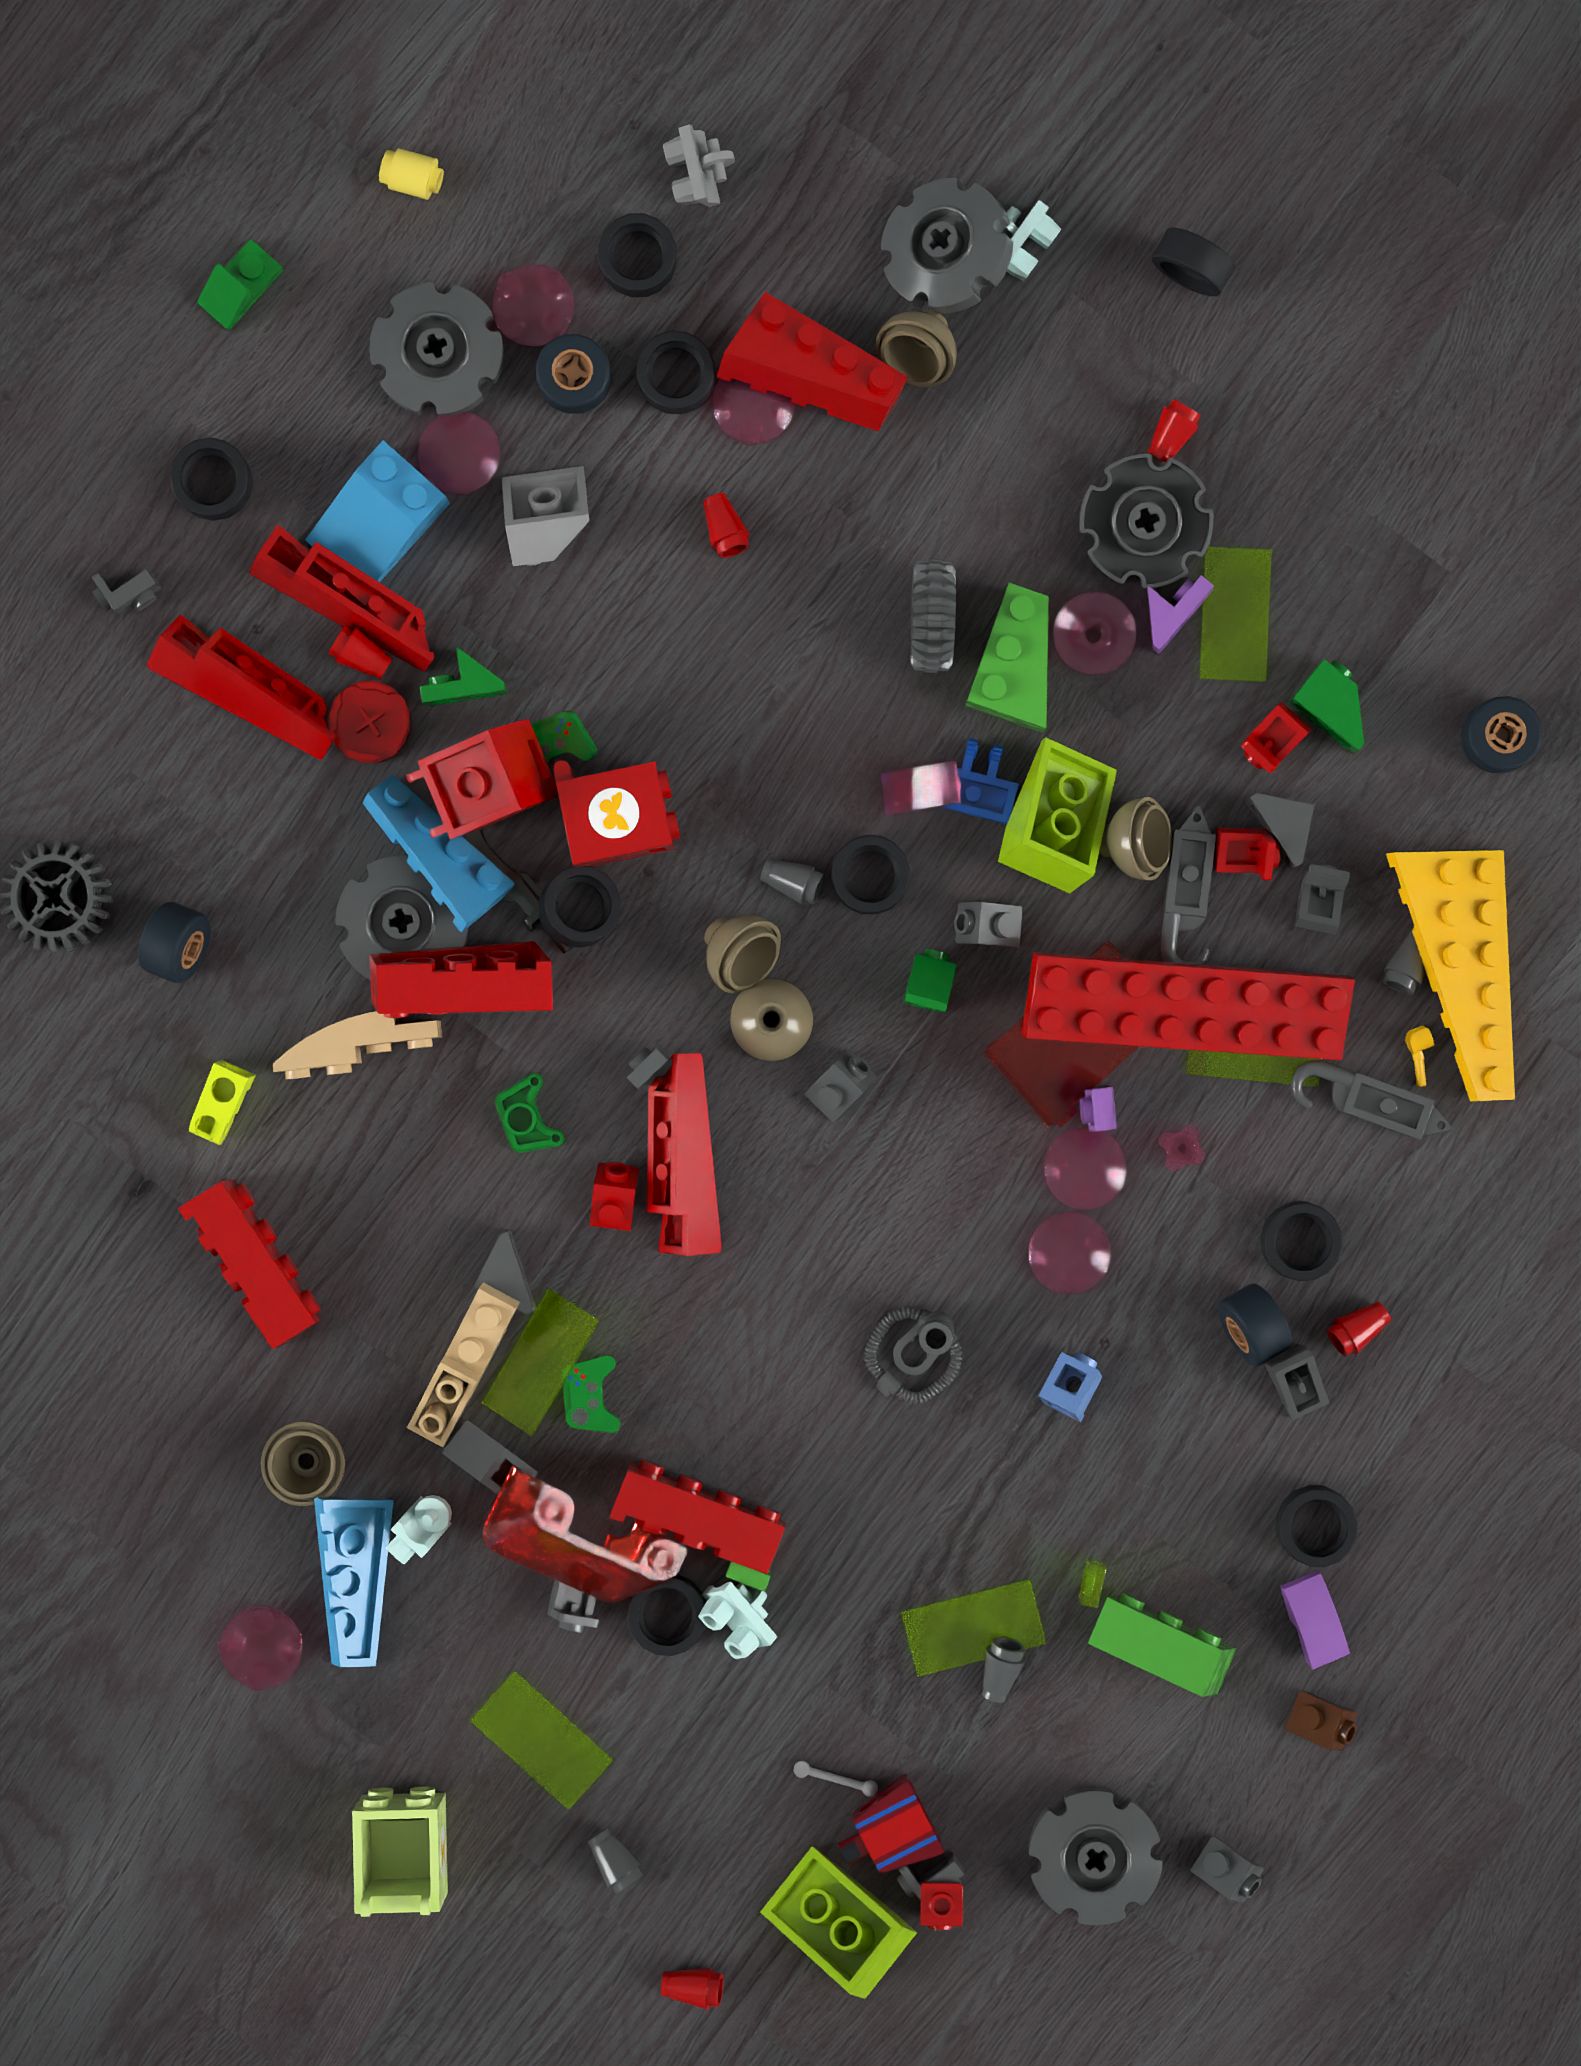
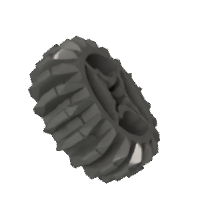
M941 559L917 561L913 567L911 665L914 670H923L925 673L948 671L953 664L956 570L952 562L941 561Z
M56 840L52 845L50 853L47 844L40 842L37 844L38 857L29 849L23 850L22 855L27 863L23 865L16 860H12L10 866L18 873L15 877L5 874L2 877V881L12 884L11 891H0V898L11 899V905L0 909L1 914H15L16 916L7 924L9 930H17L23 926L24 928L20 932L18 939L26 943L34 936L33 949L42 950L48 940L50 953L59 952L61 940L66 951H75L76 943L74 937L83 945H88L91 941L86 930L89 929L96 934H100L103 929L95 922L96 918L109 919L111 916L108 911L100 910L101 903L110 904L114 901L113 896L101 894V889L109 888L112 886V882L110 879L97 880L96 878L104 872L105 866L99 863L89 868L94 859V854L87 851L78 859L80 846L74 843L68 847L65 853L63 842ZM55 863H67L72 866L67 874L62 873L53 881H48L37 874L43 867ZM81 876L85 881L88 895L85 910L77 903L75 898V891L80 884L78 880ZM28 884H30L29 886L33 888L38 897L37 904L32 910L34 913L32 918L27 910L25 899ZM44 887L60 891L61 887L60 897L69 907L53 903L52 908H50L53 898ZM59 913H64L77 921L70 927L60 931H47L41 928L46 920L51 921Z

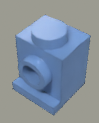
M1061 1352L1038 1395L1045 1405L1081 1422L1084 1412L1102 1379L1101 1373L1096 1369L1098 1363L1079 1352H1075L1073 1357ZM1080 1380L1082 1384L1077 1392L1068 1391L1070 1381Z

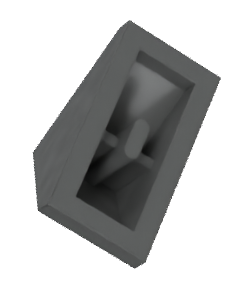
M1256 793L1246 799V804L1261 827L1266 829L1276 843L1279 844L1280 855L1288 868L1291 870L1302 864L1315 805Z
M511 1230L499 1235L473 1288L478 1290L484 1282L519 1301L517 1310L528 1314L534 1312L537 1307Z
M1299 1345L1264 1363L1292 1421L1329 1404L1315 1359L1309 1348Z

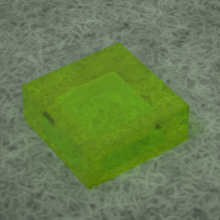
M1087 1558L1078 1596L1081 1605L1098 1608L1107 1569L1104 1562Z

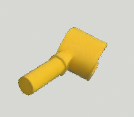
M1420 1026L1408 1031L1405 1036V1042L1414 1060L1417 1087L1426 1086L1425 1058L1422 1051L1434 1046V1040L1429 1028Z

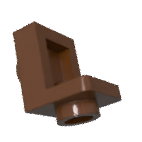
M1300 1690L1285 1730L1328 1750L1342 1751L1345 1746L1352 1742L1355 1736L1357 1712L1349 1708L1339 1707L1307 1691Z

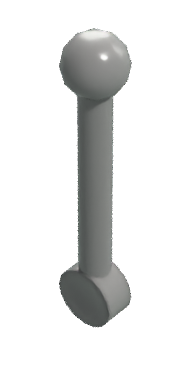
M799 1760L794 1765V1774L799 1778H804L807 1775L862 1790L864 1795L872 1797L878 1792V1785L872 1780L861 1782L812 1768L805 1760Z

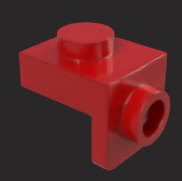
M1280 701L1246 737L1241 747L1245 750L1244 755L1253 766L1260 770L1264 768L1269 773H1272L1280 762L1311 731V728Z
M1217 827L1213 868L1216 872L1257 873L1262 880H1272L1273 868H1277L1280 861V847L1266 829Z
M621 1162L598 1163L593 1186L589 1226L631 1231L636 1186L639 1176L638 1167L628 1166Z
M929 1881L921 1883L919 1899L920 1926H928L929 1929L949 1930L953 1926H962V1883Z

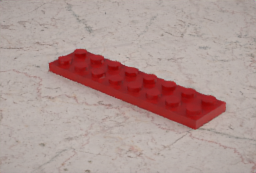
M1033 952L1022 1035L1026 1039L1342 1060L1355 979L1345 975Z

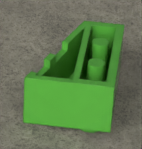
M1012 583L1008 584L966 701V707L1044 733L1047 721L1049 596Z
M1122 1593L1120 1598L1107 1597L1088 1644L1201 1697L1218 1694L1237 1649L1236 1647L1221 1642L1222 1638L1205 1629L1198 1628L1196 1631L1182 1625L1183 1620L1173 1614L1160 1610L1159 1614L1143 1608L1145 1605L1144 1601L1129 1594Z

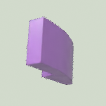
M1113 1087L1086 1089V1098L1080 1099L1082 1123H1088L1089 1131L1094 1132L1116 1129Z
M1318 1570L1280 1586L1289 1620L1297 1628L1305 1661L1312 1670L1350 1654L1335 1606L1323 1577Z

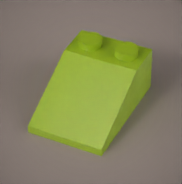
M1045 737L1040 743L1007 822L998 862L1069 894L1092 878L1095 874L1117 770Z
M813 1846L760 1911L849 1994L866 1999L917 1934L911 1926L885 1903Z

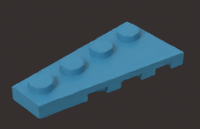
M393 774L367 793L363 805L391 842L400 844L408 854L406 861L415 873L422 872L433 887L430 893L440 906L446 904L454 914L455 918L452 922L460 933L510 893L515 883L463 836L450 839L448 833H444L434 838L431 837L429 830L443 824L441 817Z
M314 1497L331 1664L338 1667L376 1666L388 1557L386 1547L390 1539L394 1501L391 1499Z

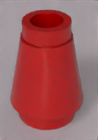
M1172 399L1168 408L1163 407L1147 453L1164 463L1169 458H1174L1200 427L1197 425V422L1201 415L1186 405Z
M717 493L706 498L703 501V506L705 508L711 549L717 551L720 558H730L746 551L750 547L748 541L750 532L727 499L726 494Z
M346 625L343 626L328 654L336 658L335 663L370 676H375L380 680L393 659L386 655L380 647L357 627L353 630Z
M1376 1301L1371 1305L1333 1319V1325L1327 1328L1326 1331L1331 1343L1342 1356L1346 1357L1351 1353L1357 1355L1391 1322V1317L1386 1308L1379 1301Z
M713 1967L664 1971L661 1980V1996L705 2010H709L710 2006L719 2007L723 1995L724 1975L723 1973L714 1972Z

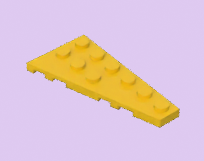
M1504 850L1387 853L1386 856L1390 868L1395 867L1401 888L1398 889L1403 904L1408 905L1414 923L1412 933L1432 991L1438 993L1444 1011L1440 1013L1445 1028H1450L1457 1049L1454 1056L1469 1100L1515 1099Z

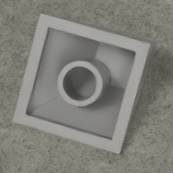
M584 466L502 477L505 528L512 565H538L542 562L554 561L589 522Z

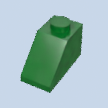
M1324 659L1315 667L1288 703L1353 754L1364 745L1358 687L1356 683L1350 680L1353 674L1344 665L1336 660L1329 663Z
M927 948L925 949L924 956L915 954L902 1003L941 1014L946 1012L957 965L948 962L949 954Z

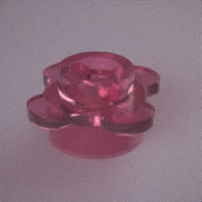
M1186 1125L1182 1131L1175 1133L1166 1131L1160 1135L1159 1145L1165 1149L1167 1156L1165 1165L1169 1170L1179 1171L1183 1165L1191 1163L1199 1165L1204 1161L1205 1152L1200 1149V1143L1197 1139L1199 1131L1196 1127ZM1180 1144H1184L1186 1146V1150L1184 1152H1180L1178 1150V1146Z

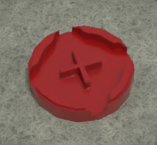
M359 681L346 688L334 699L328 714V728L331 732L335 733V745L348 758L363 764L382 763L395 757L406 745L411 733V713L405 699L391 686L378 681Z

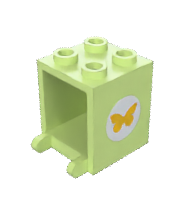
M429 1786L411 1788L409 1794H393V1789L387 1787L369 1789L368 1794L361 1796L352 1811L355 1914H361V1917H370L371 1913L420 1912L421 1915H430L431 1912H440L448 1893L446 1793H435V1788Z

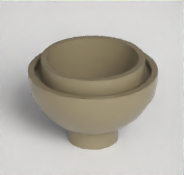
M927 309L896 314L882 326L876 337V351L879 359L908 376L906 383L918 387L940 385L950 377L957 360L956 343L952 332L948 328L946 319L934 310Z
M1140 797L1128 801L1117 810L1110 823L1105 824L1100 854L1103 857H1111L1116 866L1133 879L1150 881L1158 878L1167 866L1172 851V829L1165 810L1151 797Z
M740 915L730 920L722 917L713 921L707 928L704 936V941L708 945L706 963L710 977L719 988L728 993L741 992L764 980L773 969L779 956L781 935L777 926L758 915Z
M769 978L757 982L749 989L741 991L731 1009L730 1025L736 1042L747 1054L763 1061H780L795 1055L804 1047L811 1035L813 1012L807 997L798 987L785 980ZM774 1011L779 1015L780 1022L776 1027L770 1028L764 1024L763 1017L767 1012Z
M294 1422L280 1428L269 1438L261 1456V1473L268 1489L278 1499L295 1506L314 1505V1497L328 1498L340 1485L345 1472V1455L339 1440L330 1430L313 1422ZM309 1453L313 1456L314 1465L312 1468L305 1469L300 1465L299 1457L301 1454Z

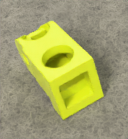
M224 1060L213 1063L190 1122L189 1132L217 1145H221L256 1075Z

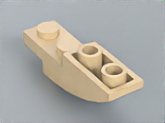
M377 1011L350 1017L317 1031L290 1048L273 1063V1072H285L286 1080L311 1077L310 1069L326 1067L327 1075L351 1073V1064L362 1063L360 1051L362 1046H366L367 1054L392 1051L391 1043L407 1042L408 1049L433 1047L432 1039L442 1038L441 1021L399 1024V1018H387L383 1014H378Z
M484 1282L482 1283L445 1356L434 1373L407 1429L441 1447L445 1446L499 1346L520 1303L519 1301Z

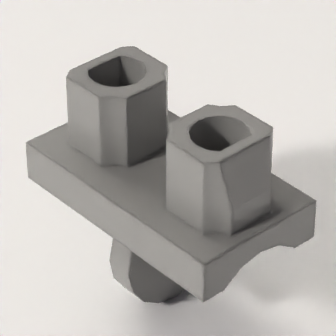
M690 124L678 128L680 136L663 144L668 165L675 168L686 164L688 169V177L672 182L675 201L682 205L700 203L707 207L721 204L716 183L727 180L724 167L735 162L734 153L729 150L721 151L717 138L706 141L705 132L693 130Z

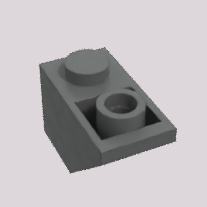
M467 1419L441 1452L512 1506L515 1505L538 1474L535 1469Z

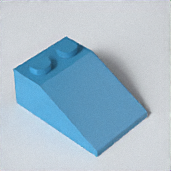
M382 440L356 469L305 541L311 546L318 542L380 583L449 506L450 502L438 488Z

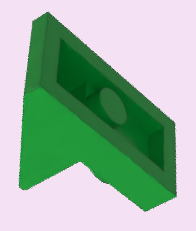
M250 239L225 268L219 263L214 267L197 303L224 328L230 331L284 269Z
M456 647L461 680L454 681L453 675H441L429 678L430 685L420 686L422 703L426 707L508 695L507 686L501 679L458 647Z

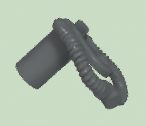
M910 1306L907 1309L902 1307V1310L898 1308L897 1311L893 1310L888 1315H885L881 1322L878 1323V1326L875 1327L876 1330H873L874 1334H871V1338L868 1339L869 1342L866 1343L868 1347L865 1348L866 1352L864 1353V1361L867 1362L865 1365L869 1367L868 1371H871V1375L878 1379L876 1381V1388L887 1397L895 1394V1397H899L900 1400L908 1401L909 1404L913 1402L915 1405L918 1402L922 1404L923 1401L931 1400L932 1397H935L936 1394L947 1388V1385H950V1382H953V1378H956V1374L959 1373L958 1370L961 1369L960 1365H962L961 1360L963 1359L961 1356L963 1352L960 1351L962 1348L958 1346L959 1342L956 1341L957 1335L954 1334L955 1326L952 1318L941 1311L930 1313L926 1309L921 1312L920 1308H911ZM911 1318L918 1320L894 1346L893 1359L900 1371L908 1375L922 1374L931 1367L940 1354H944L948 1350L951 1352L949 1366L937 1381H934V1384L932 1383L931 1386L924 1388L921 1392L907 1391V1388L904 1389V1386H901L902 1383L889 1371L886 1370L884 1372V1369H881L882 1367L879 1366L878 1360H876V1349L879 1348L878 1346L887 1333L886 1331H889L891 1325L893 1326L900 1319ZM919 1334L920 1346L927 1352V1357L920 1365L909 1366L902 1360L901 1352L904 1346L909 1342H913L914 1337Z

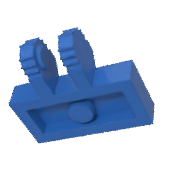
M969 738L961 769L940 763L937 764L927 805L1007 825L1019 784L996 778L1003 746L994 744L987 761V773L983 775L971 772L972 763L978 751V740Z

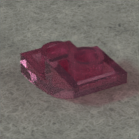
M956 761L924 765L881 774L885 815H897L961 803V783Z

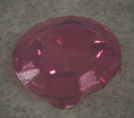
M528 264L515 268L511 272H506L499 277L493 296L492 311L496 325L507 338L520 345L540 346L549 343L552 339L565 332L573 316L574 299L570 285L558 270L545 265Z
M731 378L730 382L720 379L713 395V412L720 428L732 439L738 440L747 446L765 443L778 437L790 424L795 412V404L790 402V397L769 390L765 394L750 389L751 384Z
M464 412L449 417H438L429 423L420 437L417 455L422 472L433 485L444 492L463 496L471 491H476L491 479L498 468L501 450L497 435L489 424L475 414Z
M1089 1127L1071 1129L1057 1137L1048 1149L1043 1163L1045 1181L1052 1194L1066 1206L1081 1210L1099 1208L1113 1200L1123 1187L1127 1172L1125 1155L1117 1141L1104 1131H1089Z
M1059 1212L1045 1219L1034 1231L1028 1246V1262L1035 1277L1048 1289L1061 1294H1080L1093 1288L1105 1276L1111 1260L1110 1242L1104 1229L1091 1217L1077 1212Z
M261 1606L247 1608L231 1619L224 1628L222 1638L218 1644V1651L230 1675L240 1683L247 1685L251 1690L262 1691L268 1687H275L290 1678L299 1666L303 1646L301 1634L292 1619L280 1610Z

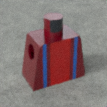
M907 1773L900 1776L852 1813L853 1822L859 1833L838 1843L848 1866L871 1856L879 1873L944 1853L943 1843Z

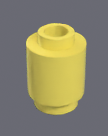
M398 148L396 152L391 150L385 152L380 167L379 181L380 183L388 184V189L428 200L432 193L437 194L439 192L444 170L438 168V159Z

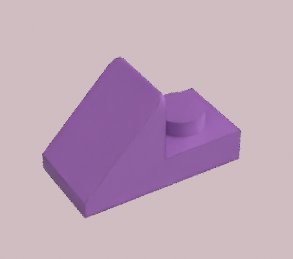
M1202 575L1195 583L1188 579L1173 597L1178 602L1175 607L1148 586L1147 596L1152 648L1156 653L1160 654L1212 593L1214 585Z

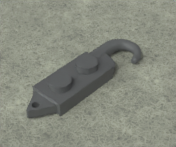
M1200 806L1195 807L1179 830H1173L1160 942L1161 956L1164 962L1204 965L1210 952L1209 948H1202L1200 955L1193 961L1180 959L1176 952L1178 931H1189L1198 928L1203 924L1207 915L1216 835L1211 834ZM1194 815H1198L1200 817L1199 822H1195L1193 820Z
M1312 1060L1305 1062L1295 1070L1291 1078L1290 1088L1293 1097L1306 1108H1311L1313 1103L1303 1094V1082L1309 1076H1318L1334 1082L1332 1101L1335 1108L1340 1112L1417 1140H1421L1422 1136L1452 1131L1453 1129L1434 1106V1100L1325 1061ZM1440 1121L1443 1123L1442 1129H1439L1437 1127V1124Z

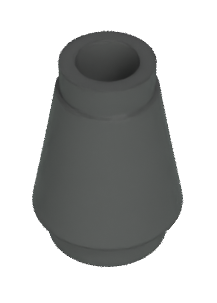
M768 858L763 867L760 881L767 883L770 887L800 905H804L805 902L814 905L822 891L825 874L818 872L817 866Z
M1412 930L1383 969L1385 976L1382 982L1390 989L1405 995H1413L1416 988H1421L1425 973Z
M1000 1636L995 1637L992 1644L986 1647L982 1696L987 1700L997 1703L1006 1701L1007 1695L1026 1662V1656L1024 1655L1025 1647L1019 1641Z
M608 1828L587 1842L592 1849L591 1851L606 1887L611 1886L616 1894L644 1876L638 1867L641 1863L615 1835H612Z

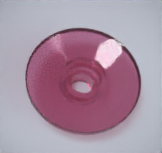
M1102 592L1083 593L1069 600L1058 613L1053 628L1054 645L1060 658L1073 670L1086 675L1107 674L1123 665L1134 649L1137 634L1134 618L1127 606L1116 597ZM1095 628L1099 630L1101 640L1097 643L1089 642L1086 638V631L1088 629Z

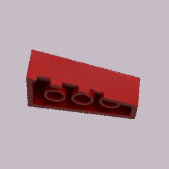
M766 292L763 293L725 350L716 375L717 378L729 382L731 378L749 383L751 384L750 389L765 394L769 390L790 397V402L803 407L811 404L826 409L827 415L878 432L898 402L908 379V376Z
M535 941L369 954L371 1003L378 1014H383L387 1018H402L408 1016L409 1013L437 1015L449 1012L553 1010L552 961Z
M234 1179L221 1181L180 1206L178 1210L185 1220L194 1217L200 1226L197 1228L199 1233L198 1240L207 1252L210 1251L214 1257L217 1255L223 1260L219 1264L221 1274L234 1291L239 1292L243 1290L246 1295L241 1300L244 1308L271 1348L275 1349L319 1322L321 1319L317 1312L321 1310V1307L313 1293L309 1289L303 1291L296 1281L295 1277L299 1275L297 1267L288 1254L280 1255L273 1241L277 1240V1236L269 1222L265 1218L259 1221L251 1206L255 1204V1200L245 1184L240 1183L237 1185Z
M641 1459L639 1464L630 1463L609 1518L623 1523L625 1516L628 1515L636 1518L635 1523L641 1526V1529L656 1535H666L668 1530L675 1533L674 1539L681 1544L700 1550H705L706 1546L714 1549L713 1554L717 1557L768 1574L786 1528V1522L779 1520L781 1513L762 1505H757L756 1510L740 1504L741 1497L725 1490L719 1489L717 1495L702 1490L703 1482L687 1475L680 1474L678 1480L662 1474L664 1467L649 1460Z

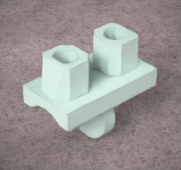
M1040 200L1032 208L1019 228L1014 223L1021 215V212L1011 206L1007 211L1010 224L1002 232L1013 241L1012 257L1006 272L1022 281L1028 277L1038 263L1036 258L1021 248L1027 237H1030L1047 250L1061 231V228L1045 214L1049 207Z
M436 1495L424 1498L420 1496L391 1528V1531L397 1536L386 1547L387 1551L402 1564H405L415 1552L422 1558L452 1524L450 1522L452 1511L447 1501Z
M727 1582L717 1588L713 1585L708 1586L702 1593L707 1602L698 1617L713 1631L721 1630L725 1624L730 1627L733 1632L724 1642V1647L733 1658H746L756 1648L770 1646L777 1638L776 1634L764 1621L768 1613L761 1605L767 1598L766 1592L756 1588L748 1591L742 1583L735 1587L732 1582Z

